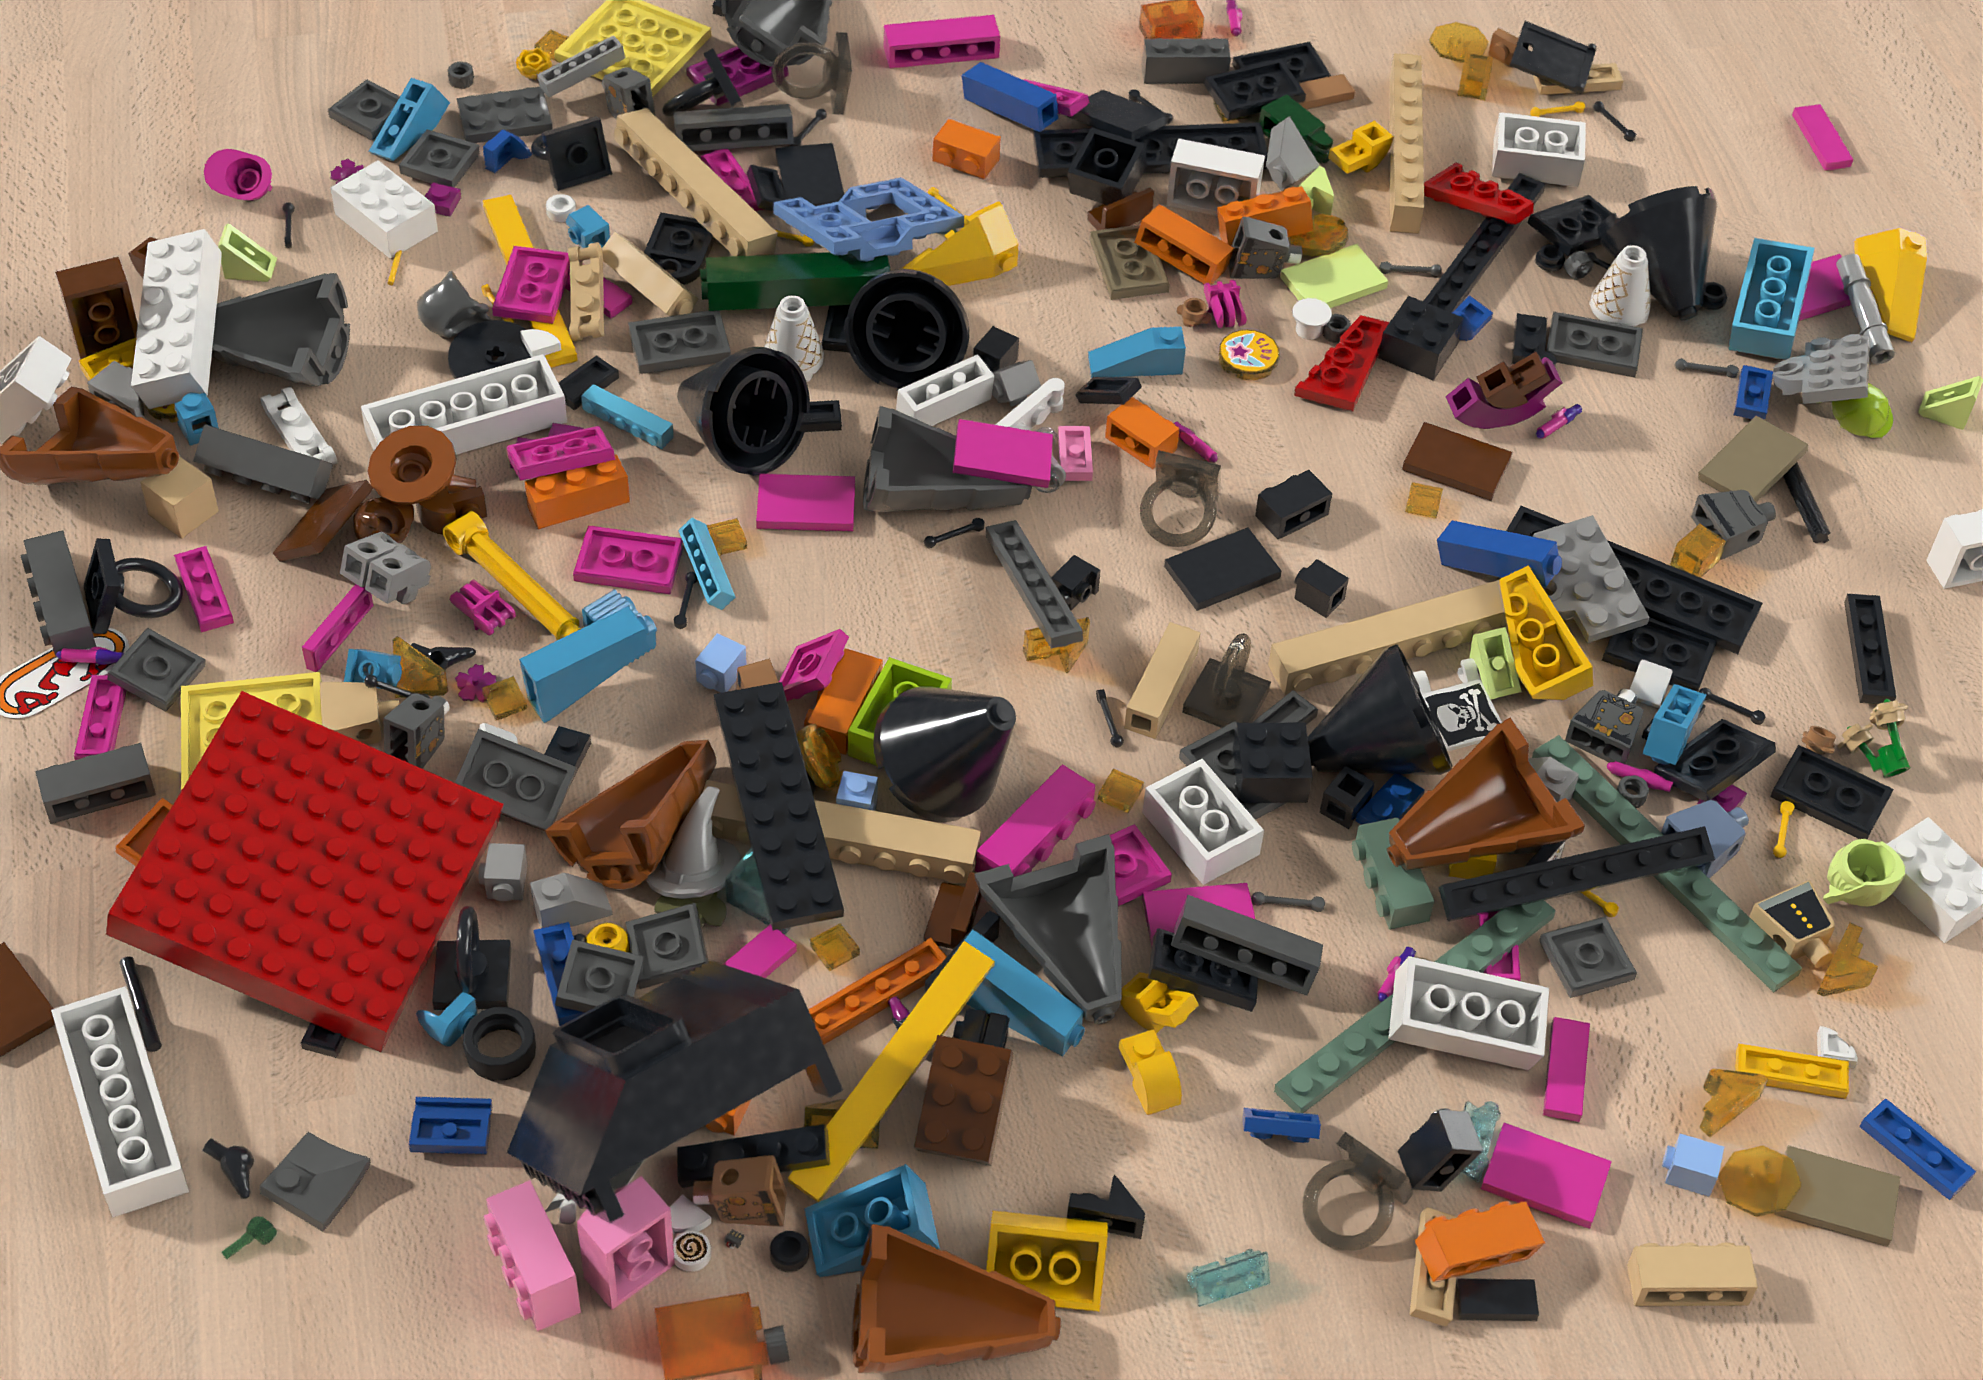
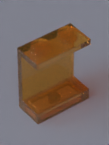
M749 1292L654 1308L665 1380H691L752 1369L754 1380H762V1366L769 1365L765 1341L758 1342L756 1330H762L759 1306H751Z

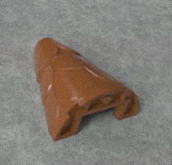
M72 386L59 396L53 404L60 430L39 449L28 451L24 438L12 436L0 447V469L11 480L32 485L82 481L95 482L107 479L123 481L170 473L179 461V454L172 434L142 417H135L119 406L110 404L83 388Z
M1510 717L1497 724L1464 759L1459 760L1433 790H1428L1389 832L1390 847L1387 848V853L1394 866L1398 867L1401 865L1404 870L1467 862L1472 857L1514 852L1516 849L1565 841L1581 834L1584 831L1585 825L1566 798L1556 802L1528 761L1529 743Z
M709 740L683 741L640 767L630 776L598 794L597 797L547 828L545 832L558 853L572 867L577 863L589 872L586 877L589 880L602 883L603 886L613 889H630L638 886L653 873L688 812L703 793L706 781L710 779L716 767L717 759Z
M871 1225L860 1264L864 1266V1269L860 1275V1284L856 1285L853 1309L852 1355L854 1367H858V1373H893L933 1365L939 1367L977 1358L988 1361L1050 1347L1052 1341L1058 1340L1061 1330L1060 1317H1055V1300L998 1272H988L945 1250H938L889 1226Z

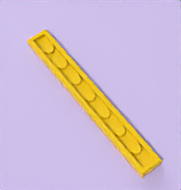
M511 194L483 200V209L507 266L513 246L533 248V245ZM559 308L553 324L529 321L532 329L549 332L561 342V351L544 355L550 368L578 361L577 352Z
M966 941L961 944L827 1124L830 1165L792 1171L788 1177L789 1183L816 1202L822 1200L932 1051L937 1035L943 1036L995 965L994 960Z

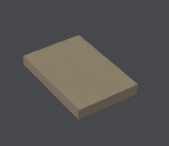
M1140 225L1090 231L1089 239L1111 300L1169 292L1170 284L1160 258L1134 243Z
M1755 416L1699 471L1698 479L1720 492L1746 490L1754 501L1757 502L1808 451V444L1764 419Z
M1788 1145L1784 1155L1775 1215L1888 1247L1892 1240L1900 1176Z

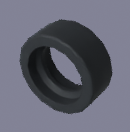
M493 1007L478 1013L470 1020L464 1030L463 1045L466 1059L470 1068L483 1078L489 1080H508L517 1077L530 1067L535 1058L536 1040L534 1029L530 1020L521 1011L510 1007ZM496 1030L513 1031L518 1033L522 1039L520 1048L505 1057L483 1055L479 1052L478 1043L485 1035Z

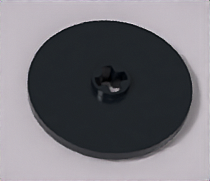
M488 320L475 323L462 330L452 341L448 352L449 369L454 379L531 358L521 339L520 331L527 329L508 321ZM494 356H499L497 361L492 360Z

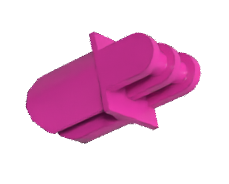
M1230 280L1227 284H1223L1222 281H1218L1216 285L1204 283L1208 313L1213 312L1218 328L1221 329L1223 324L1227 328L1234 327L1235 320L1238 326L1245 325L1247 318L1239 298L1240 286H1237L1235 280Z
M475 579L471 580L470 584L461 587L460 592H454L449 599L456 608L474 621L476 631L481 629L489 636L494 633V628L497 626L503 627L505 620L508 618L512 620L516 617L515 610L499 597L498 590L491 593Z

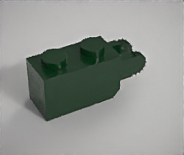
M1287 94L1261 108L1260 122L1263 134L1269 139L1271 129L1290 116L1316 161L1321 164L1330 161L1328 158L1329 150L1327 149L1332 148L1333 138L1325 132V124L1320 119L1316 118Z

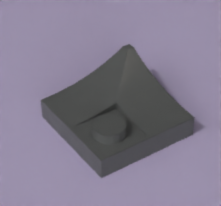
M307 1132L260 1185V1194L324 1232L359 1185L370 1167L371 1159L367 1156L341 1149Z

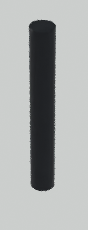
M130 956L124 957L119 961L147 1051H158L161 1049L162 1044L134 958Z

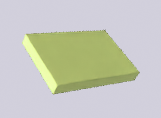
M1358 244L1282 269L1280 273L1281 280L1298 300L1315 298L1322 300L1330 308L1387 289L1388 285L1386 277Z

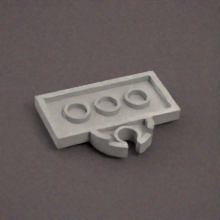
M1850 334L1841 339L1829 340L1822 337L1806 342L1805 355L1791 357L1774 366V385L1782 389L1783 395L1802 392L1803 404L1867 398L1869 375L1868 336Z
M1593 515L1534 533L1533 537L1557 542L1558 553L1562 559L1561 569L1557 575H1554L1546 587H1542L1550 589L1554 593L1548 597L1563 620L1574 618L1587 643L1648 624L1649 616Z

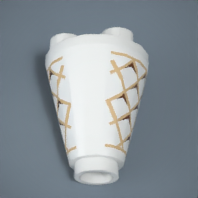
M1631 245L1625 247L1618 254L1593 291L1590 307L1593 314L1602 321L1635 327L1647 321L1651 301L1646 252L1641 247Z
M787 296L781 300L777 307L764 347L783 352L791 357L800 367L806 382L812 379L813 374L823 365L824 350L804 300L798 296Z

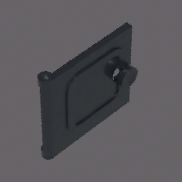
M1524 21L1509 66L1573 91L1576 94H1582L1597 46L1593 43L1588 44V46Z

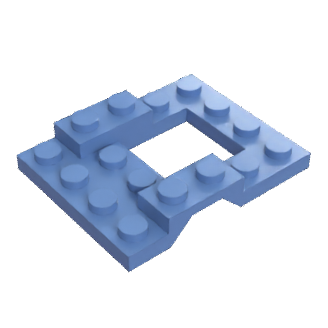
M902 177L850 187L839 202L814 206L802 197L774 202V214L799 230L800 233L805 234L834 255L851 253L860 261H872L875 257L882 255L896 256L901 251L911 250L913 239H923L926 235L933 233L947 234L953 229L964 227V215ZM889 203L896 205L904 213H907V215L872 222L866 219V209H878L880 205Z

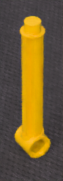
M470 511L443 528L446 542L457 555L466 553L477 561L555 636L556 640L581 629L578 618L573 617L489 538L488 529L478 514Z

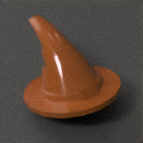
M408 426L394 431L378 444L370 456L367 472L371 486L383 499L394 504L414 505L431 499L446 486L449 493L476 487L475 479L454 474L457 457L452 442L442 431L429 426Z

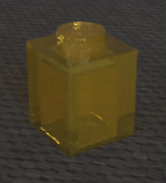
M1465 53L1457 96L1485 101L1493 57Z
M1699 524L1676 544L1670 565L1701 578L1719 562L1726 541Z

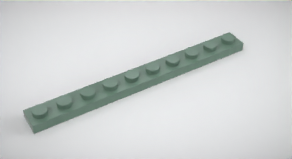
M1560 735L1534 750L1532 758L1552 757L1579 774L1572 798L1621 845L1663 836L1651 822ZM1697 866L1654 875L1678 901L1773 993L1799 976L1802 967Z
M1544 900L1503 909L1434 962L1484 973V970L1489 965H1495L1506 952L1509 954L1515 945L1519 946L1554 919L1556 910ZM1393 994L1275 1084L1274 1092L1293 1111L1305 1113L1396 1042L1388 1039Z

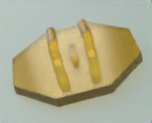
M1453 22L1437 26L1429 39V44L1440 57L1463 63L1482 58L1489 41L1477 27Z
M1765 1146L1733 1152L1718 1175L1726 1202L1755 1217L1786 1210L1801 1188V1181L1792 1158Z

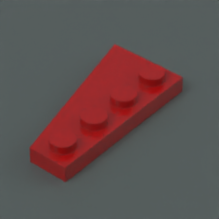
M1457 162L1424 182V196L1432 198L1436 202L1455 205L1459 209L1478 212L1485 217L1503 220L1507 224H1518L1534 213L1533 201L1510 189L1499 190L1498 183L1492 180L1487 182L1480 180L1479 173L1473 170L1465 172L1463 171V165Z
M1360 315L1340 337V342L1325 353L1324 360L1319 365L1315 364L1309 371V375L1304 382L1300 381L1295 386L1294 396L1354 411L1379 354L1383 331L1390 322Z

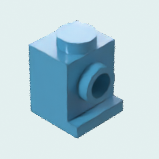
M586 205L568 214L566 224L570 227L568 228V234L574 244H579L582 248H586L591 243L599 242L601 248H603L610 238L609 224L589 205Z
M205 392L202 394L188 393L183 397L182 401L174 403L179 420L177 421L178 426L190 446L199 443L203 427L193 430V425L205 421L208 426L219 429L214 407Z
M349 649L344 682L364 683L366 676L374 675L377 677V680L397 687V683L402 675L401 656L367 649Z

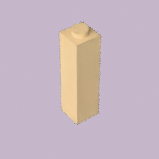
M614 232L603 246V261L669 316L691 313L693 306L699 298L631 241Z
M1169 622L1127 706L1125 729L1153 739L1157 738L1198 654L1201 632Z

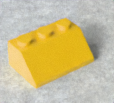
M992 1211L986 1271L998 1272L1055 1300V1307L1100 1312L1108 1223Z

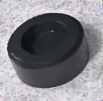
M784 1231L777 1234L771 1241L770 1258L773 1265L779 1270L785 1272L797 1271L808 1261L809 1245L802 1234L795 1231Z

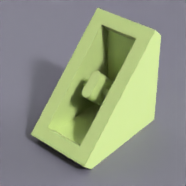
M229 223L225 225L218 245L222 252L221 264L224 278L268 282L272 277L277 257Z
M1977 376L1925 392L1918 410L1919 414L1964 430L1983 382L1982 377Z

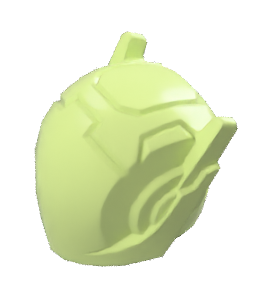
M1867 839L1852 841L1838 850L1830 863L1827 875L1830 883L1829 893L1824 895L1823 900L1827 904L1844 901L1862 907L1877 905L1890 897L1899 886L1905 875L1904 863L1895 850L1883 841L1874 842Z

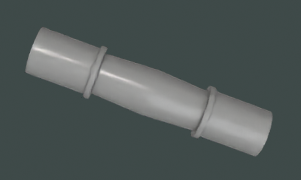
M1845 255L1837 261L1836 266L1844 285L1843 290L1845 294L1849 295L1853 313L1861 328L1860 336H1868L1869 357L1871 362L1874 364L1886 363L1895 356V351L1887 332V325L1882 322L1878 305L1871 292L1870 279L1867 278L1859 255Z

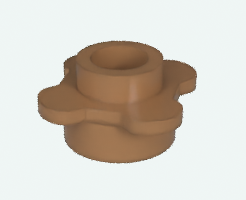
M1199 298L1187 299L1177 307V313L1182 316L1183 324L1187 327L1197 326L1201 323L1207 324L1211 321V315L1207 313L1206 303Z
M1810 726L1809 731L1803 732L1802 735L1804 737L1801 741L1806 744L1807 749L1820 755H1824L1825 752L1834 753L1836 736L1831 731L1819 726Z

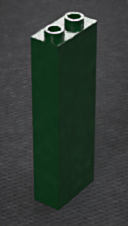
M831 252L706 257V269H700L702 300H708L709 311L777 308L781 300L787 296L802 298L807 307L851 305L853 298L863 285L873 277L891 271L888 255L877 256L872 261H860L851 253L834 255Z

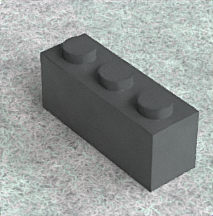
M1219 38L1144 39L1142 57L1144 84H1204L1205 77L1229 72L1231 61L1228 39Z
M141 743L123 746L112 751L86 756L82 759L60 765H52L35 771L50 824L156 795Z

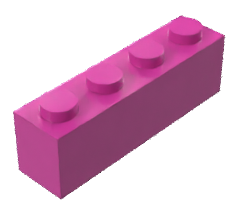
M994 15L884 25V51L889 69L995 59L1000 57L1001 36Z
M1062 764L976 850L975 871L979 873L1009 864L1013 877L1032 872V869L1039 861L1043 863L1049 858L1054 846L1060 840L1064 841L1071 835L1075 824L1081 818L1086 819L1093 812L1096 805L1094 801L1096 785Z

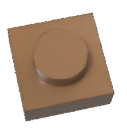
M1498 28L1492 34L1488 55L1509 66L1518 38Z

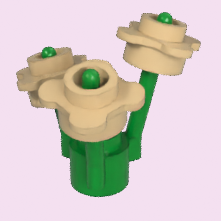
M1885 699L1883 703L1877 704V707L1873 708V712L1870 713V722L1877 724L1878 729L1888 730L1892 744L1877 750L1878 757H1875L1867 746L1874 739L1869 732L1873 728L1871 723L1862 728L1859 724L1847 727V730L1842 734L1845 740L1839 743L1837 747L1840 750L1846 746L1851 754L1861 750L1869 760L1873 772L1881 770L1885 778L1908 771L1910 765L1902 748L1898 727L1906 719L1904 711L1908 708V705L1898 703V700L1890 701Z

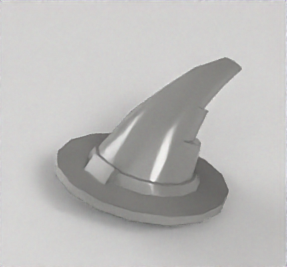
M708 786L699 796L676 832L672 843L668 846L653 873L645 879L650 888L666 897L679 899L702 897L721 890L733 882L740 872L741 854L736 847L712 835L713 821L711 816L720 791L718 788Z

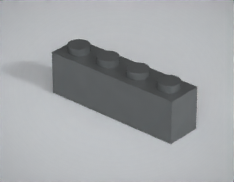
M789 104L673 112L675 135L691 151L794 144L793 120Z
M205 424L193 462L205 465L204 472L222 477L224 471L233 474V481L250 486L252 480L262 482L261 489L280 495L281 489L291 491L290 498L309 503L310 498L319 499L324 493L333 464Z
M64 531L23 540L26 554L20 556L25 573H32L33 577L27 578L32 598L39 597V601L33 602L38 622L45 620L46 625L40 627L45 646L52 645L55 657H57L56 653L63 648L90 649L91 647H96Z
M1187 895L1177 919L1171 942L1173 947L1306 996L1319 971L1323 944L1191 895Z

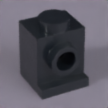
M1073 555L1051 579L1072 611L1079 602H1085L1091 593L1095 595L1099 591L1101 570Z
M1345 766L1324 791L1319 813L1350 829L1354 819L1357 817V813L1371 799L1375 782L1368 779L1364 774Z

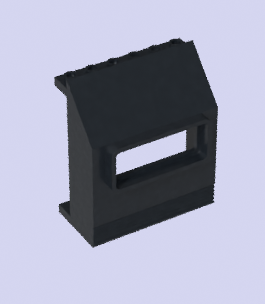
M709 960L708 964L703 963L701 968L696 967L695 971L690 970L688 975L683 974L682 978L676 977L639 998L629 995L614 997L558 1027L553 1032L557 1042L548 1048L507 1153L521 1161L524 1170L531 1179L539 1180L542 1186H549L554 1193L559 1192L567 1201L572 1200L576 1202L579 1208L582 1209L584 1207L593 1216L598 1215L612 1223L624 1216V1212L609 1182V1179L804 1069L816 1093L831 1098L843 1091V1088L800 989Z

